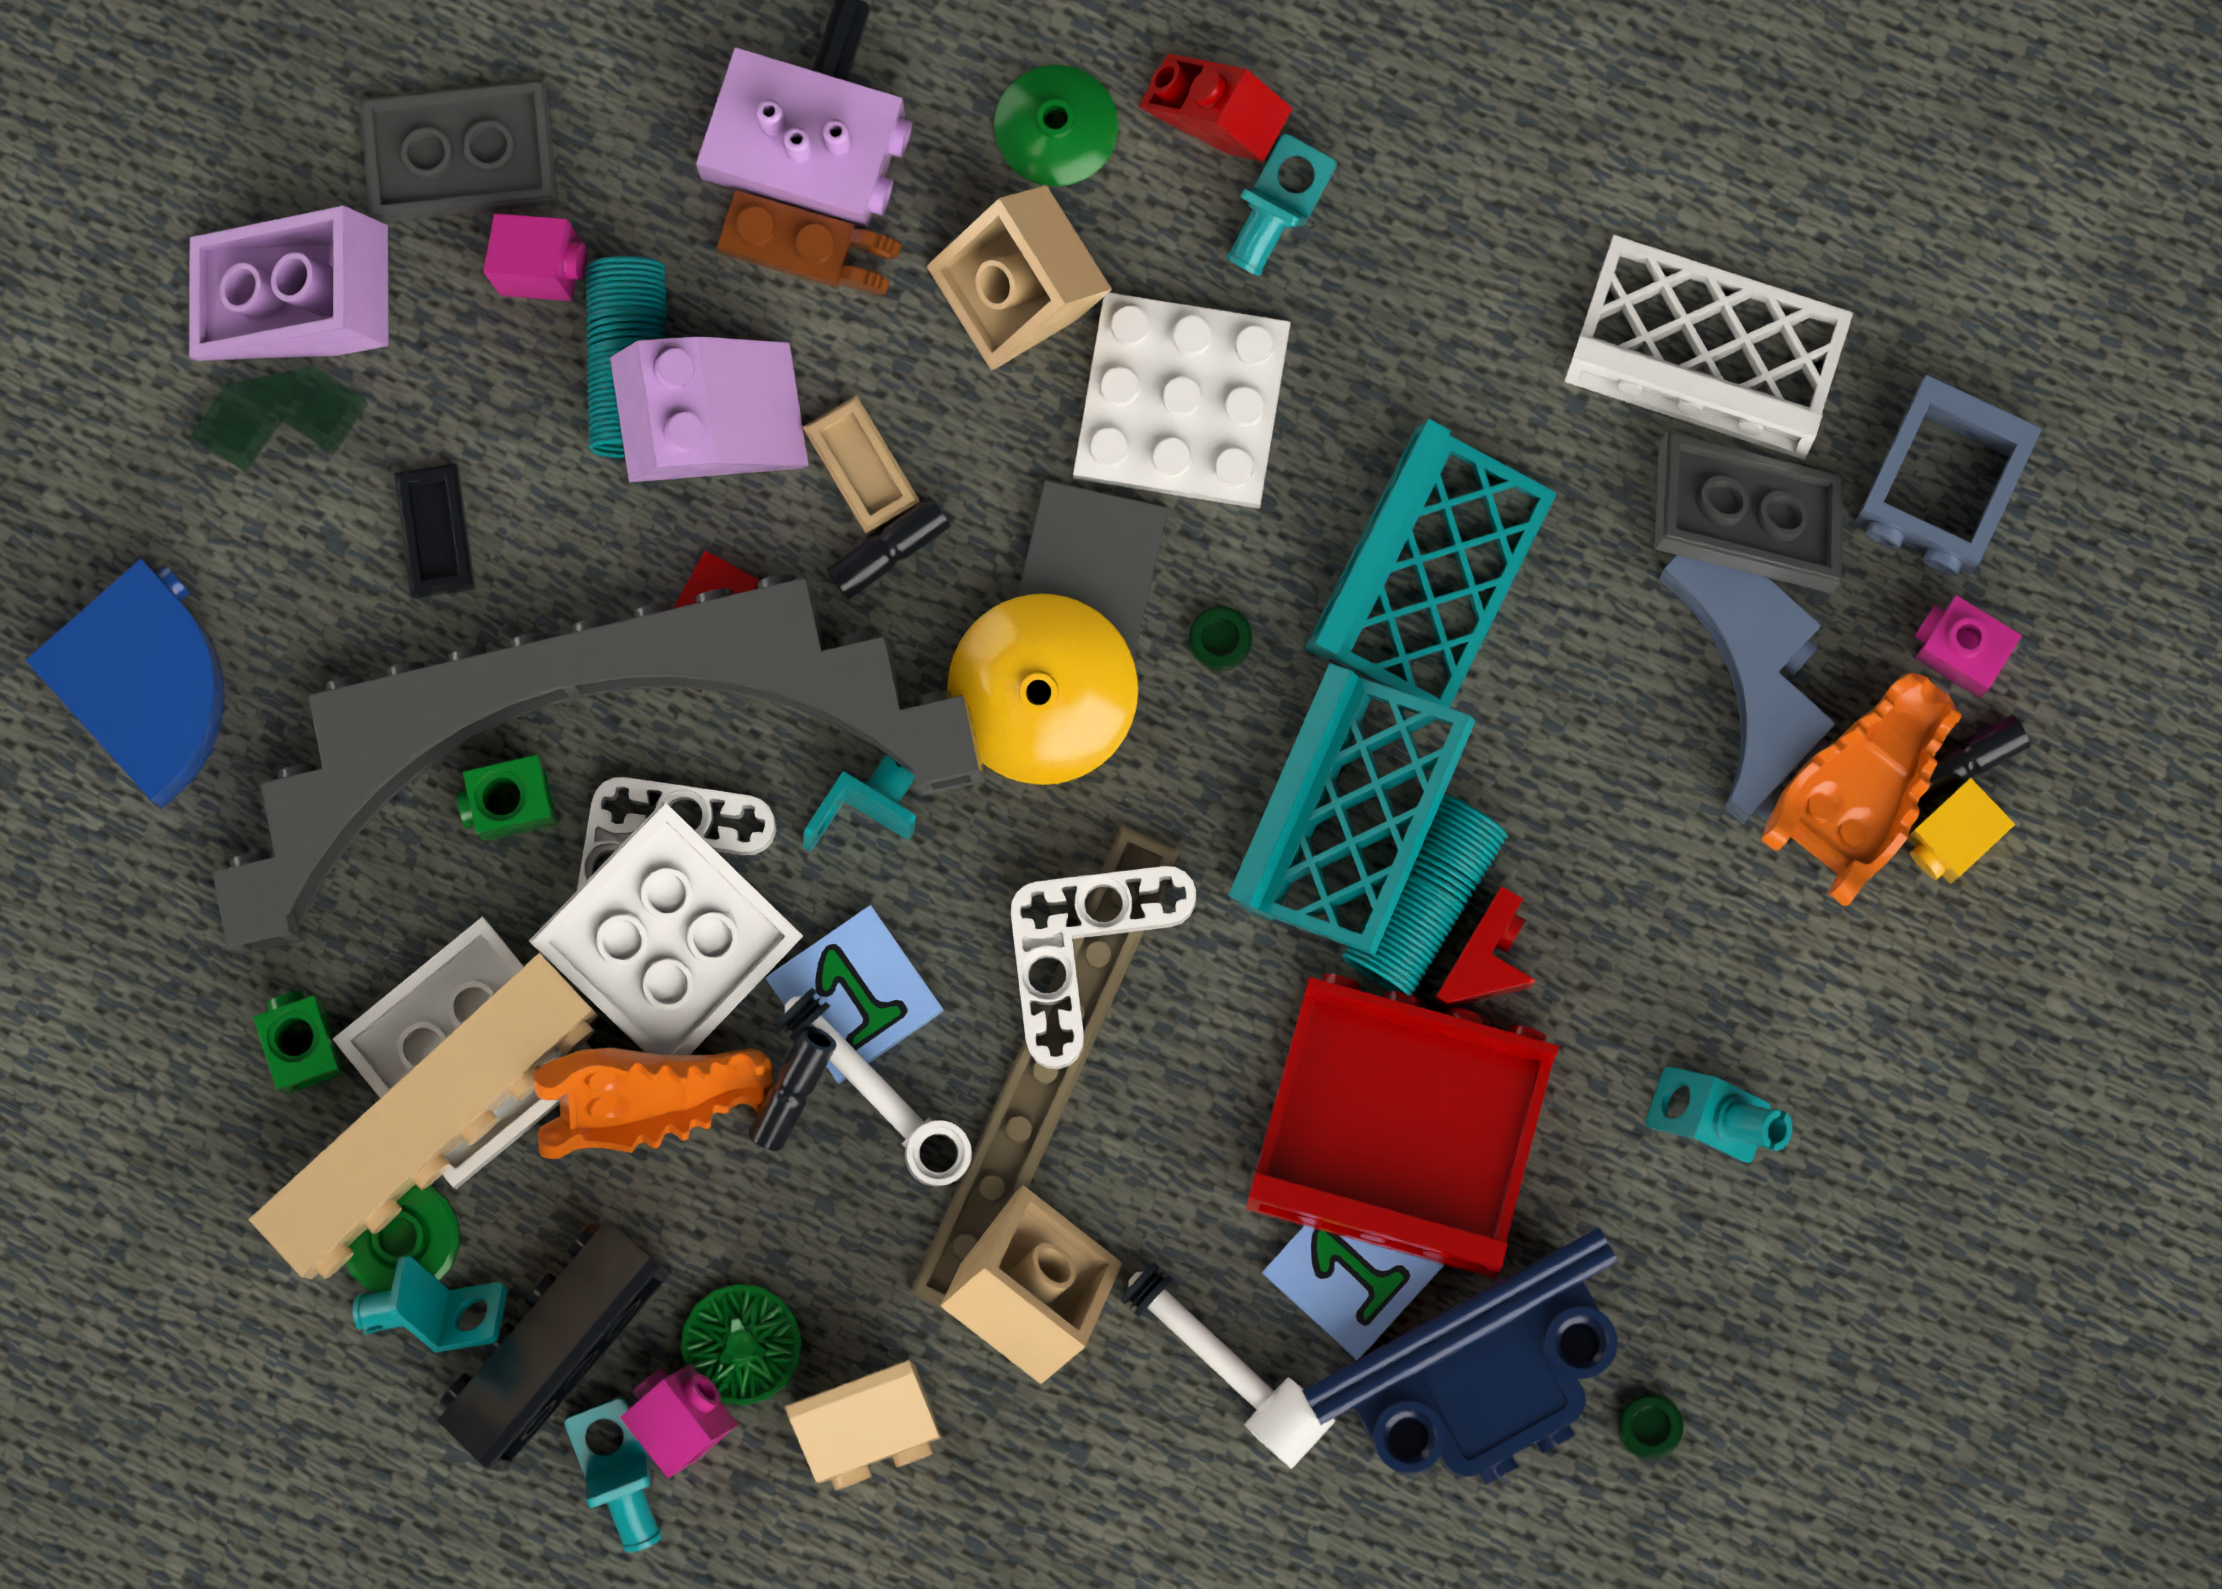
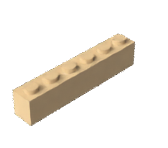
M539 952L248 1220L300 1277L312 1280L319 1273L324 1279H327L353 1256L354 1252L348 1246L366 1229L373 1235L378 1233L400 1213L402 1207L397 1201L415 1184L421 1190L427 1188L448 1169L450 1163L445 1156L458 1144L465 1140L471 1146L486 1135L499 1120L493 1112L509 1097L513 1096L517 1101H520L535 1089L533 1075L538 1068L549 1062L559 1051L565 1056L578 1050L593 1035L594 1030L589 1024L599 1015Z

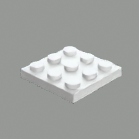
M1107 293L1103 297L1073 479L1260 509L1291 322Z
M662 802L543 925L529 942L645 1053L690 1055L795 946L803 935L667 803Z
M482 916L332 1040L381 1098L517 974L524 965ZM585 1042L575 1052L592 1048ZM559 1051L550 1061L564 1055ZM535 1089L520 1101H517L513 1096L509 1097L493 1112L499 1120L486 1135L471 1146L463 1140L445 1156L450 1166L442 1175L453 1188H459L560 1104V1099L551 1101L541 1099L536 1095Z

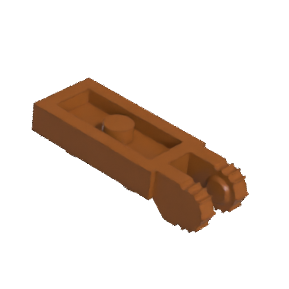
M735 190L717 245V251L722 255L838 288V285L841 284L882 296L887 293L890 281L875 271L855 266H845L850 248L868 252L878 258L893 260L898 258L902 244H899L895 239L869 230L856 229L855 225Z

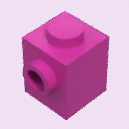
M494 213L483 272L498 294L509 297L572 301L576 280H582L586 272L587 249L585 243L581 242L569 221L562 218Z
M1956 595L1945 610L1934 604L1914 635L1915 638L1924 643L1915 659L1976 697L1981 698L1990 689L2022 635Z
M691 1364L670 1376L663 1368L650 1375L632 1391L638 1402L620 1416L624 1424L668 1479L696 1462L739 1425L721 1403L720 1394L716 1386L706 1376L699 1374Z

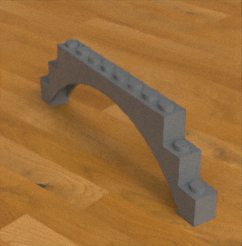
M779 574L764 578L757 583L758 589L733 594V590L727 588L707 591L695 597L696 604L672 609L668 603L647 605L633 612L634 618L611 624L608 618L584 620L572 626L573 633L548 638L547 633L543 632L524 634L510 640L511 647L486 653V649L483 647L457 650L448 655L449 662L425 667L423 662L401 663L386 670L387 677L363 682V678L359 676L334 679L325 684L326 691L308 695L322 769L316 770L314 764L294 765L279 770L277 772L278 779L260 783L274 857L269 858L266 852L247 853L230 859V868L213 871L226 946L241 955H246L304 941L301 923L325 879L355 837L395 795L431 765L475 737L522 715L568 700L631 689L694 688L738 693L786 705L835 724L880 749L914 775L916 785L923 796L986 781L970 708L963 695L952 698L950 691H938L915 698L913 700L915 707L904 709L892 650L884 636L873 638V634L870 632L854 633L837 639L835 641L836 648L826 650L814 591L806 578L795 580V575Z

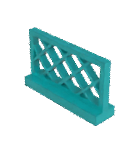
M1428 419L1417 426L1304 649L1325 660L1332 659L1377 684L1450 708L1557 493L1450 436L1451 430ZM1450 454L1472 466L1479 487L1478 491L1448 500L1440 474ZM1486 474L1503 483L1490 487ZM1514 488L1537 500L1526 523L1504 529L1493 494ZM1433 489L1438 503L1424 507ZM1482 498L1493 533L1462 542L1451 507ZM1441 511L1451 546L1420 555L1412 529L1418 517ZM1521 532L1511 551L1506 537ZM1496 540L1504 567L1497 579L1476 585L1465 549ZM1404 545H1406L1410 559L1396 563ZM1454 553L1465 589L1434 598L1423 563ZM1412 566L1424 602L1392 611L1384 585L1390 573ZM1493 588L1483 607L1478 592ZM1468 596L1476 623L1469 635L1448 641L1436 605ZM1377 600L1382 615L1367 619ZM1426 609L1437 645L1406 654L1395 618ZM1382 622L1385 623L1396 658L1373 664L1351 652L1363 628ZM1465 643L1455 663L1450 648ZM1440 651L1448 678L1437 698L1416 686L1408 661ZM1398 665L1402 679L1384 669Z
M1329 663L1228 896L1248 912L1270 921H1273V919L1279 920L1375 956L1476 720L1469 714L1360 678L1352 670ZM1371 699L1389 704L1397 724L1366 738L1361 722ZM1404 710L1415 713L1416 715L1407 719ZM1435 721L1452 726L1443 748L1422 758L1412 732ZM1403 737L1412 763L1381 777L1372 752ZM1354 738H1355L1357 744L1351 746V744H1352V742H1353V740H1354ZM1363 757L1372 782L1341 796L1336 783L1341 767ZM1433 769V772L1429 777L1427 771ZM1418 776L1424 791L1418 806L1396 816L1387 790ZM1330 795L1332 802L1326 804L1328 797ZM1378 796L1387 821L1356 836L1347 810ZM1337 815L1347 841L1316 855L1311 842V836L1316 825ZM1408 827L1407 832L1404 836L1402 829ZM1393 835L1398 848L1393 864L1371 875L1362 849ZM1352 854L1361 880L1331 894L1321 868ZM1303 855H1305L1306 860L1301 862ZM1312 874L1321 900L1298 911L1282 906L1291 883ZM1383 885L1380 894H1378L1377 888ZM1367 893L1373 910L1363 933L1359 934L1345 929L1336 907ZM1326 913L1329 922L1323 921L1315 917H1318Z

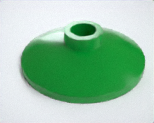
M1049 65L1024 73L1005 90L995 112L994 135L1003 159L1021 177L1040 185L1068 186L1089 178L1109 159L1117 141L1118 115L1109 92L1092 75L1070 66ZM1060 111L1067 116L1068 120L1062 128L1051 129L1044 123L1045 116L1049 112Z

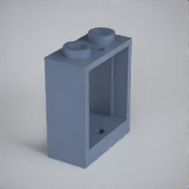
M1926 375L1913 396L1855 522L1866 526L1864 534L1882 546L1899 549L1903 543L1924 553L1923 563L1937 572L1953 577L1957 576L1959 571L1970 575L1979 565L2042 428ZM1923 418L2009 457L1969 542L1884 502Z

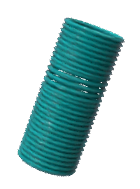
M640 256L605 257L593 260L585 267V288L587 290L585 292L587 296L585 298L587 302L585 304L587 308L585 311L587 313L586 331L588 333L586 335L588 340L586 342L588 347L586 350L588 357L586 359L588 363L586 366L588 371L586 373L588 377L586 379L588 381L587 405L589 407L587 409L589 413L587 415L589 419L587 421L589 425L587 428L589 439L587 441L590 444L587 447L592 453L599 456L611 458L625 457V453L622 452L624 451L622 446L623 439L610 357L638 340L667 339L665 337L667 334L665 329L667 327L665 322L667 319V310L665 308L667 306L665 302L667 300L665 296L667 294L665 290L667 288L665 284L666 267L656 259ZM625 321H638V322H641V323H633V322L620 323V322H625ZM621 329H640V330H621ZM623 336H641V337H627V338H622Z
M1444 794L1375 956L1352 947H1346L1345 953H1341L1343 960L1359 973L1375 980L1387 990L1413 996L1412 992L1416 991L1415 986H1419V981L1423 980L1422 975H1426L1425 970L1429 969V964H1433L1432 959H1435V954L1439 953L1438 948L1443 947L1442 943L1446 942L1445 937L1449 936L1448 932L1453 931L1452 926H1455V921L1459 920L1458 915H1462V911L1465 910L1463 904H1469L1468 898L1473 897L1471 891L1477 890L1476 885L1481 884V877H1485V872L1489 871L1488 866H1492L1491 861L1495 860V855H1499L1498 850L1502 849L1501 845L1505 844L1504 839H1508L1506 830L1475 807L1453 796ZM1368 909L1369 914L1364 915L1365 920H1361L1362 925L1358 926L1359 930L1354 932L1363 933L1373 909ZM1372 973L1379 975L1382 979L1375 977Z

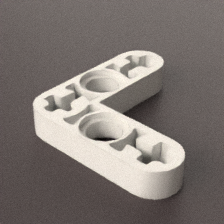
M627 777L609 779L598 787L591 802L577 890L594 874L596 861L602 855L614 853L647 819L646 815L631 813L626 814L623 824H615L613 814L605 810L604 805L606 800H617L619 791H629L630 801L642 806L651 807L650 793L662 794L656 808L662 802L667 803L670 807L679 800L689 799L696 802L702 809V821L695 831L717 852L756 855L766 850L773 842L776 834V819L770 807L763 800L751 795ZM712 803H724L720 812L724 818L741 819L745 809H754L757 821L765 823L763 832H753L750 842H741L737 830L718 826L719 839H708L707 836L714 823Z
M1161 866L1052 879L1027 884L1016 893L1011 903V920L1025 1039L1030 1055L1038 1064L1048 1069H1061L1070 1066L1076 1061L1083 1050L1084 1033L1072 939L1167 928L1182 924L1190 917L1196 902V889L1193 880L1186 872L1176 867ZM1163 880H1172L1174 890L1185 891L1186 899L1176 902L1175 912L1170 914L1163 913L1160 903L1141 904L1144 918L1131 919L1132 897L1127 883L1140 882L1139 896L1159 892V882ZM1099 887H1110L1116 890L1123 902L1119 915L1108 922H1098L1092 919L1085 909V900L1088 894ZM1077 890L1075 895V911L1081 924L1080 926L1067 927L1068 913L1049 916L1047 921L1048 927L1044 929H1036L1033 919H1022L1021 912L1032 906L1033 896L1044 895L1046 904L1049 906L1066 905L1067 902L1063 891ZM1045 957L1060 961L1066 970V980L1063 986L1052 993H1041L1035 990L1029 981V970L1037 960ZM1070 999L1072 1010L1058 1009L1062 1032H1073L1074 1040L1063 1045V1055L1051 1056L1048 1046H1037L1036 1043L1037 1036L1047 1033L1046 1013L1043 1011L1033 1016L1031 1014V1004L1052 1006Z

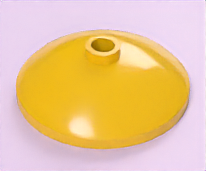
M1040 593L1007 600L984 613L972 624L959 642L953 655L949 669L947 691L951 692L952 698L963 695L971 712L981 762L1009 779L1029 784L1047 785L1063 783L1082 777L1102 765L1112 756L1127 736L1132 725L1138 703L1139 686L1138 674L1132 653L1119 630L1109 619L1090 605L1079 600L1057 594ZM1043 680L1048 683L1051 688V697L1048 702L1038 704L1030 699L1028 686L1032 681Z

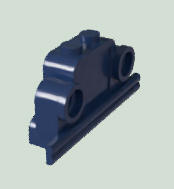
M1598 1227L1302 1390V1393L1320 1426L1353 1408L1378 1457L1386 1466L1394 1471L1406 1474L1418 1473L1430 1468L1439 1459L1444 1469L1450 1474L1457 1477H1471L1479 1474L1484 1485H1487L1519 1467L1513 1456L1536 1443L1541 1454L1576 1435L1570 1424L1581 1416L1586 1403L1585 1392L1578 1379L1591 1378L1605 1371L1614 1360L1618 1347L1617 1333L1612 1322L1605 1314L1599 1311L1583 1281L1617 1263L1618 1260L1601 1229Z

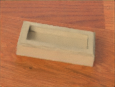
M857 395L802 427L866 536L893 522L920 503L919 498Z

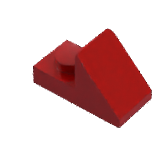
M1503 886L1500 887L1433 1003L1446 1009L1529 989L1535 983L1533 978L1492 955L1495 947L1507 953L1526 920L1515 914L1523 901L1522 897Z

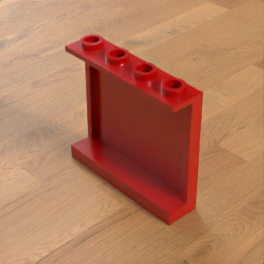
M1324 974L1322 980L1309 977L1246 1210L1496 1279L1502 1268L1508 1245L1506 1241L1552 1064L1557 1056L1559 1045L1546 1042L1547 1036L1533 1028L1512 1025L1508 1031L1483 1025L1485 1019L1479 1014L1468 1010L1449 1008L1446 1014L1421 1008L1422 1001L1415 996H1407L1406 993L1386 991L1384 997L1363 992L1359 990L1360 984L1357 981L1345 976Z

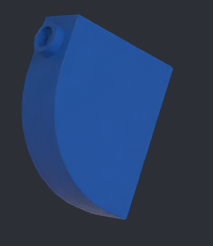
M140 559L25 661L146 796L163 808L195 778L211 754L222 724L225 688L220 661L211 639L196 617L181 602L190 592L166 565L162 566L155 573L150 566Z

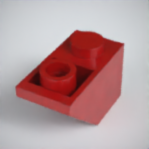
M1169 53L1162 65L1154 72L1150 86L1138 106L1147 113L1227 155L1260 162L1265 160L1293 109L1246 68Z

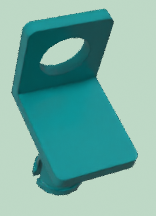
M1290 134L1282 135L1255 186L1244 188L1240 195L1241 198L1249 202L1248 206L1252 208V211L1232 249L1225 258L1244 270L1261 276L1263 267L1284 228L1292 229L1293 226H1304L1337 167L1336 160ZM1291 156L1306 158L1314 168L1312 185L1301 193H1293L1286 190L1279 180L1280 166Z
M886 754L868 782H861L843 771L805 828L802 848L812 852L843 802L909 840L914 833L916 815L902 807L899 802L914 781V775L904 767H899L900 764Z
M1673 1067L1664 1068L1645 1120V1125L1653 1130L1695 1139L1745 1163L1752 1162L1758 1146L1772 1151L1783 1149L1788 1144L1793 1130L1789 1114L1780 1109H1771L1768 1102L1715 1076ZM1688 1086L1690 1089L1689 1105L1682 1115L1671 1119L1668 1115V1104L1672 1094L1678 1088Z
M411 1256L399 1257L392 1290L358 1294L353 1302V1320L358 1330H363L365 1335L386 1329L406 1327L435 1353L492 1344L499 1338L507 1287L501 1282H494L449 1290ZM476 1302H486L487 1313L483 1321L472 1330L461 1331L460 1320L465 1310Z
M617 1396L566 1416L564 1426L586 1478V1500L589 1508L607 1504L622 1540L624 1552L632 1553L657 1543L662 1539L663 1534L656 1524L643 1488L651 1485L650 1461L646 1450L621 1420L620 1416L629 1408L624 1397ZM600 1419H609L619 1424L623 1430L624 1437L618 1449L611 1453L602 1454L595 1452L589 1447L585 1435L586 1430L593 1422Z

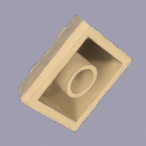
M1047 185L996 200L926 266L990 370L1000 367L1075 322L1112 290Z
M1023 1185L1014 1193L962 1261L940 1306L1012 1363L1042 1384L1086 1347L1122 1266V1262Z
M910 1360L785 1406L789 1420L816 1483L831 1480L835 1491L871 1478L868 1465L889 1457H893L896 1468L933 1454L929 1442L942 1438L916 1365Z

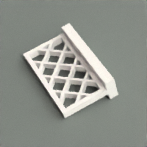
M1613 235L1565 382L1805 460L1817 435L1823 415L1822 411L1853 312ZM1619 257L1645 264L1654 283L1627 295L1614 273ZM1662 270L1668 271V272H1671V273H1674V274L1665 277V275H1664V273H1663ZM1688 279L1705 283L1714 302L1686 314L1672 287ZM1610 289L1615 300L1604 305L1608 290ZM1722 289L1732 292L1733 294L1725 296ZM1661 293L1675 320L1648 332L1633 305ZM1751 298L1765 303L1774 322L1747 334L1732 307ZM1782 309H1785V310H1788V311H1791V312H1794V313H1792V314L1786 316V315L1784 314V312H1783ZM1619 311L1623 312L1636 335V338L1620 345L1593 337L1598 321ZM1721 313L1735 340L1707 351L1693 325ZM1808 318L1834 325L1836 328H1834L1830 343L1810 353L1806 352L1792 326ZM1682 330L1696 357L1680 365L1663 360L1654 342ZM1780 332L1795 359L1768 371L1753 344ZM1643 348L1646 354L1637 352L1636 350ZM1742 350L1757 377L1739 385L1724 380L1714 362ZM1824 359L1819 375L1814 363ZM1703 367L1705 373H1702V372H1699V371H1696V370H1698V369H1700V368ZM1802 369L1814 390L1810 407L1785 400L1774 381ZM1763 387L1766 393L1757 391V389Z

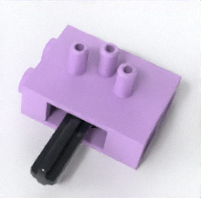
M862 0L834 1L812 70L735 47L696 162L702 180L851 223L856 227L866 230L873 213L883 216L893 187V179L886 178L885 175L891 156L902 157L904 155L911 134L912 121L904 119L903 98L847 81L870 14L869 4Z

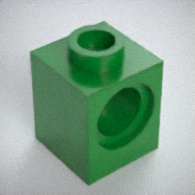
M538 754L463 772L466 789L456 792L460 817L464 828L474 827L476 834L483 842L558 825L545 763ZM503 785L518 787L520 790V802L513 812L507 815H495L490 812L489 799L494 790Z
M303 991L286 993L267 1001V1012L252 1016L276 1090L287 1095L347 1074L339 1047L332 1040L335 1035L324 1002L313 995L305 998ZM308 1023L313 1031L311 1047L299 1056H289L284 1049V1036L286 1032L295 1024Z

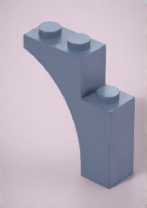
M1676 555L1664 568L1659 580L1696 615L1709 632L1721 652L1737 696L1741 732L1740 754L1734 784L1724 808L1742 824L1754 812L1765 820L1772 813L1779 796L1785 789L1781 783L1797 766L1801 769L1814 755L1831 745L1824 737L1836 723L1780 673L1785 669L1793 677L1819 649L1810 640L1821 625L1767 577Z

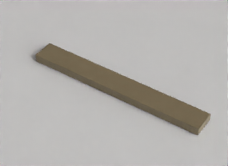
M1121 826L1100 874L1161 866L1174 867L1180 851ZM1168 880L1159 882V892L1140 896V882L1127 883L1132 897L1131 919L1144 918L1141 904L1158 903ZM1099 887L1092 890L1085 909L1092 919L1098 922H1108L1119 915L1123 902L1116 890L1110 887ZM1145 930L1072 939L1084 1033L1083 1050L1078 1059L1070 1066L1061 1069H1048L1038 1064L1032 1058L1026 1044V1039H1024L971 1156L970 1164L960 1180L910 1294L941 1307L940 1305L962 1261L1014 1193L1023 1185L1029 1189ZM1060 962L1046 993L1059 990L1066 980V970ZM1070 999L1052 1006L1040 1005L1036 1013L1045 1011L1047 1021V1033L1037 1036V1046H1048L1051 1056L1063 1055V1045L1074 1040L1073 1032H1062L1058 1009L1072 1010Z

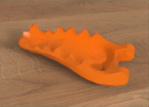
M1916 673L1902 675L1889 687L1881 701L1871 711L1857 720L1831 745L1814 755L1800 769L1779 796L1767 821L1761 841L1772 850L1778 851L1790 837L1837 874L1828 894L1842 906H1849L1863 885L1900 849L1908 838L1910 828L1918 818L1920 812L1918 801L1928 790L1931 784L1929 782L1938 762L1934 758L1935 753L1961 718V713L1957 711L1949 694L1935 686L1928 677Z
M617 1048L584 1049L554 1059L538 1068L533 1075L535 1093L538 1097L547 1101L560 1099V1116L543 1125L538 1130V1151L544 1158L558 1159L575 1150L586 1148H604L632 1153L638 1144L645 1143L649 1147L657 1149L667 1133H673L681 1141L689 1139L692 1128L698 1126L705 1130L711 1128L713 1114L717 1112L728 1114L738 1104H747L758 1113L773 1086V1066L769 1055L753 1048L733 1050L715 1055H662Z

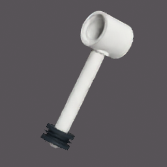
M813 988L803 996H794L785 1005V1014L775 1024L779 1028L785 1024L788 1027L785 1032L788 1030L793 1032L789 1036L793 1042L804 1027L819 1028L833 1037L837 1047L829 1061L906 1139L902 1145L905 1147V1163L911 1175L919 1182L934 1187L945 1186L958 1180L966 1172L972 1154L969 1139L963 1130L948 1121H933L930 1117L924 1121L826 1021L822 1015L830 1005L827 1002L820 1005L818 1003L820 998L817 1000L813 998L817 993ZM941 1135L953 1143L956 1150V1159L949 1170L939 1173L933 1172L922 1164L919 1151L922 1142L927 1137Z
M1156 1262L1151 1264L1144 1272H1136L1128 1281L1129 1288L1120 1298V1301L1124 1304L1131 1301L1132 1305L1130 1308L1133 1306L1137 1307L1134 1314L1139 1318L1149 1309L1248 1401L1256 1411L1244 1426L1285 1465L1292 1469L1336 1421L1332 1419L1320 1426L1302 1393L1303 1389L1291 1378L1287 1377L1275 1391L1167 1291L1174 1279L1170 1275L1163 1279L1164 1271L1160 1274L1157 1273L1160 1266Z

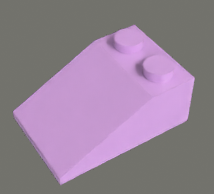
M343 205L190 237L189 358L203 361L339 356L388 346V225Z
M712 337L638 340L610 357L629 482L790 470L809 466L790 343Z

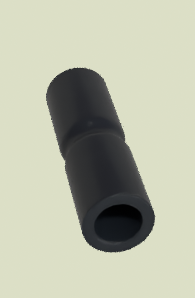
M928 496L886 526L879 536L869 538L826 569V571L844 597L850 600L889 572L897 561L910 557L951 526L936 503Z
M2011 714L1964 739L1957 747L1947 748L1936 754L1934 758L1938 762L1929 781L1931 784L1928 790L1920 797L1918 807L1965 783L1972 775L1981 774L2030 748L2028 736L2019 720Z
M804 1027L801 1030L778 1074V1082L771 1087L748 1131L750 1138L760 1147L771 1151H779L784 1147L806 1105L807 1096L813 1092L837 1047L835 1040L827 1032L816 1027Z

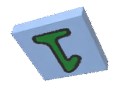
M871 905L765 977L784 1006L794 996H803L813 988L817 992L813 998L815 1000L820 998L818 1002L820 1005L824 1002L830 1005L822 1016L868 1064L944 1012L939 1002ZM830 1061L828 1062L826 1067L838 1084L847 1079Z
M1304 1226L1261 1274L1357 1361L1444 1265Z

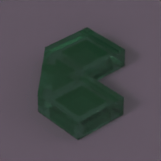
M310 366L226 384L191 437L197 443L247 474L281 422L334 455L369 403L365 398L318 368Z

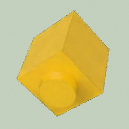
M1970 778L1908 836L1907 839L1915 846L1910 851V855L1914 862L1929 877L1937 880L1940 876H1943L1952 884L2016 824Z

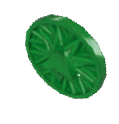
M415 1184L397 1201L402 1210L387 1226L374 1235L366 1229L348 1246L354 1254L345 1264L349 1273L367 1290L373 1292L392 1290L399 1257L411 1256L439 1282L452 1270L460 1249V1223L451 1203L433 1186L429 1185L421 1190Z
M735 1284L714 1290L695 1305L684 1324L680 1349L685 1367L691 1364L699 1374L706 1376L716 1386L720 1394L721 1403L747 1406L769 1400L788 1385L799 1366L802 1338L796 1317L781 1298L762 1287Z

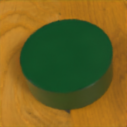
M1215 606L1204 610L1194 619L1189 631V647L1195 660L1203 667L1212 671L1232 670L1242 664L1249 655L1252 646L1251 627L1247 619L1237 610L1226 606Z
M1643 1394L1631 1399L1622 1408L1617 1421V1432L1622 1445L1631 1454L1642 1459H1658L1670 1454L1680 1443L1684 1429L1682 1415L1677 1406L1668 1398L1658 1394Z

